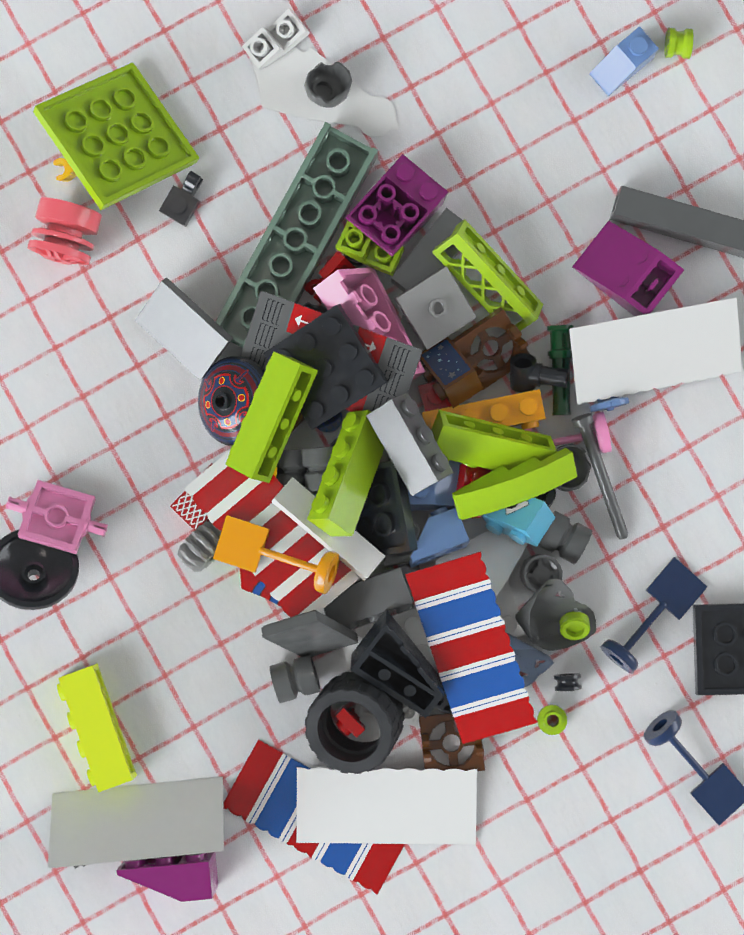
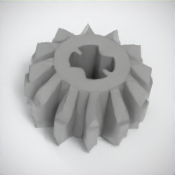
M210 521L199 525L185 539L184 543L180 545L177 555L194 572L202 571L215 561L213 557L221 530L217 529Z

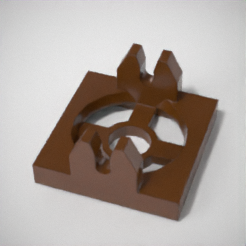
M501 307L452 340L476 370L484 389L510 372V359L512 356L519 353L530 354L527 350L529 345L521 337V331L511 323ZM498 327L506 332L499 337L489 336L485 329ZM478 336L480 339L478 351L471 355V345L475 337ZM495 340L498 344L496 353L491 356L485 355L483 352L484 344L487 341ZM512 340V354L505 363L501 357L502 348ZM485 358L493 360L497 369L484 370L477 365Z
M452 713L428 715L426 718L419 716L424 769L433 768L442 771L448 769H461L464 771L477 769V771H485L482 739L463 744L459 733L455 731V720ZM445 722L446 732L441 738L429 740L433 730L439 724ZM454 734L458 736L460 746L457 750L448 751L444 748L443 740L447 735ZM474 745V750L470 757L464 763L459 764L458 753L462 750L463 746ZM442 749L444 753L448 754L449 765L438 762L430 750Z

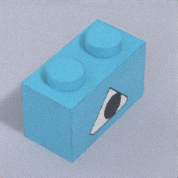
M531 498L522 503L481 516L486 522L485 527L490 532L499 536L503 533L518 544L524 545L526 542L536 547L556 518L545 501Z

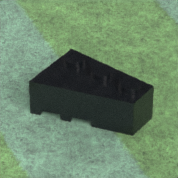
M385 609L352 652L350 670L426 718L444 696L440 676L388 610Z

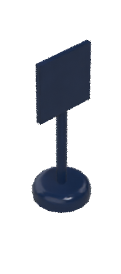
M673 557L646 589L659 602V605L624 646L608 639L604 641L600 648L616 665L626 672L633 674L638 667V661L629 650L666 608L680 620L708 586L679 560Z
M674 710L661 714L647 727L644 732V739L652 746L663 745L669 741L703 779L690 794L718 825H721L744 804V786L724 763L708 775L675 737L682 724L680 715Z

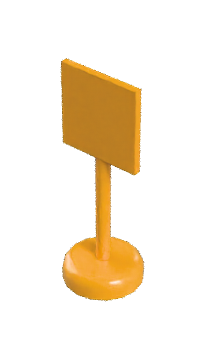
M228 515L226 516L213 559L256 573L261 555L315 572V590L322 594L328 593L338 570V553L333 551L326 552L319 564L315 565L264 548L270 529Z

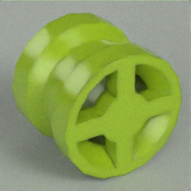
M668 27L664 45L665 58L680 55L683 59H690L693 49V29L686 28L684 31H677L675 28Z

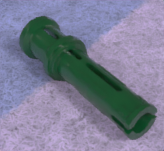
M573 325L547 326V331L550 332V351L547 352V356H549V359H552V368L569 369L567 388L552 386V415H571L570 359H572L569 329L574 328Z

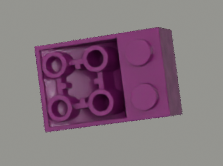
M402 154L346 216V219L393 257L443 205L448 191Z
M610 221L605 224L572 266L573 269L633 316L650 314L684 271L683 268L661 251Z
M215 852L123 861L116 870L118 876L180 902L212 899L218 887Z

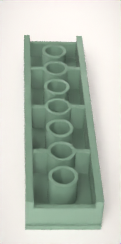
M327 122L324 123L215 321L233 337L232 343L241 348L244 347L261 291L296 304L299 302L305 291L306 284L311 280L378 158L377 149L370 148L331 127V124Z

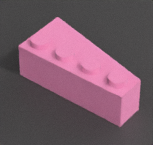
M374 268L337 270L313 288L327 310L340 304L353 325L412 346ZM420 360L413 380L425 373Z

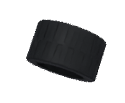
M348 671L340 676H335L324 686L307 711L305 735L306 739H308L309 747L321 762H324L328 765L327 767L333 770L335 769L345 774H362V772L372 771L386 760L403 730V721L405 719L402 708L403 704L354 672ZM341 701H351L366 707L379 724L380 737L370 742H358L347 738L336 728L332 720L331 705Z

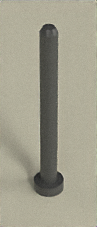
M592 413L577 416L571 421L574 428H579L616 536L620 540L626 539L628 531L591 427V423L594 422Z

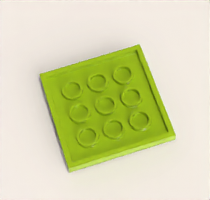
M133 62L36 105L33 110L39 122L100 210L196 164L199 160L195 150Z

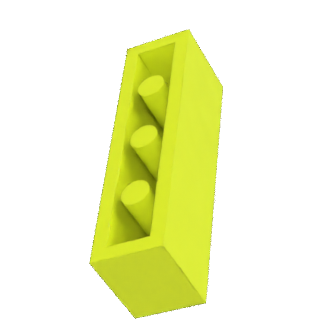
M98 663L59 677L60 683L57 684V690L61 700H66L70 712H67V719L70 727L73 730H77L80 739L77 741V747L81 757H86L90 768L87 769V776L90 784L96 786L98 792L132 781L137 774Z

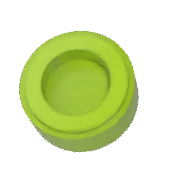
M578 611L564 614L560 619V632L562 636L569 640L585 638L590 632L588 616Z

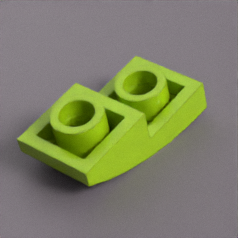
M347 221L335 247L343 254L390 276H393L404 252L403 246L393 257L390 256L349 221Z

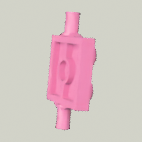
M37 480L33 494L27 501L9 497L6 503V509L22 513L23 521L18 532L19 538L76 555L82 538L87 532L104 537L108 528V524L91 520V512L96 501L95 496Z

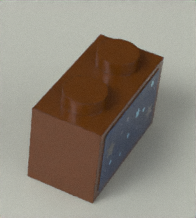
M446 337L428 350L422 351L420 361L425 370L422 376L427 383L434 382L432 387L441 401L447 399L451 406L455 408L484 389L476 370L449 337Z

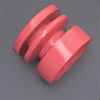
M42 197L39 200L35 218L46 224L47 228H33L31 234L43 241L29 240L27 248L54 262L67 265H89L91 257L79 250L92 251L94 245L82 239V236L97 235L102 215L82 205L60 199Z

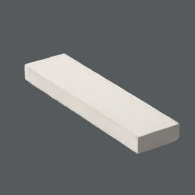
M292 477L271 502L326 549L338 553L339 560L365 581L385 558V555L357 531H354L353 536L331 537L307 520L315 496Z

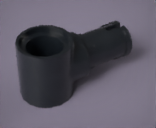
M519 353L511 357L510 387L515 392L533 391L541 385L567 388L569 369L543 366V363H537L535 356L527 353Z

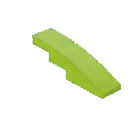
M564 448L542 461L532 457L510 470L501 466L453 492L452 496L458 518L464 520L522 503L578 477L573 452Z

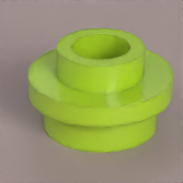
M547 705L538 713V726L548 735H557L566 728L567 715L561 707ZM550 715L557 716L558 722L556 725H548L547 719Z

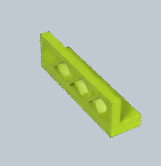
M465 219L456 225L450 237L433 249L432 253L444 266H447L448 270L489 314L500 307L504 309L505 313L506 311L517 312L523 318L515 324L520 331L538 319L544 304ZM454 244L462 253L461 260L450 258L444 250ZM466 268L477 269L482 274V281L471 280L466 275ZM486 289L497 291L502 296V302L491 301L486 296Z

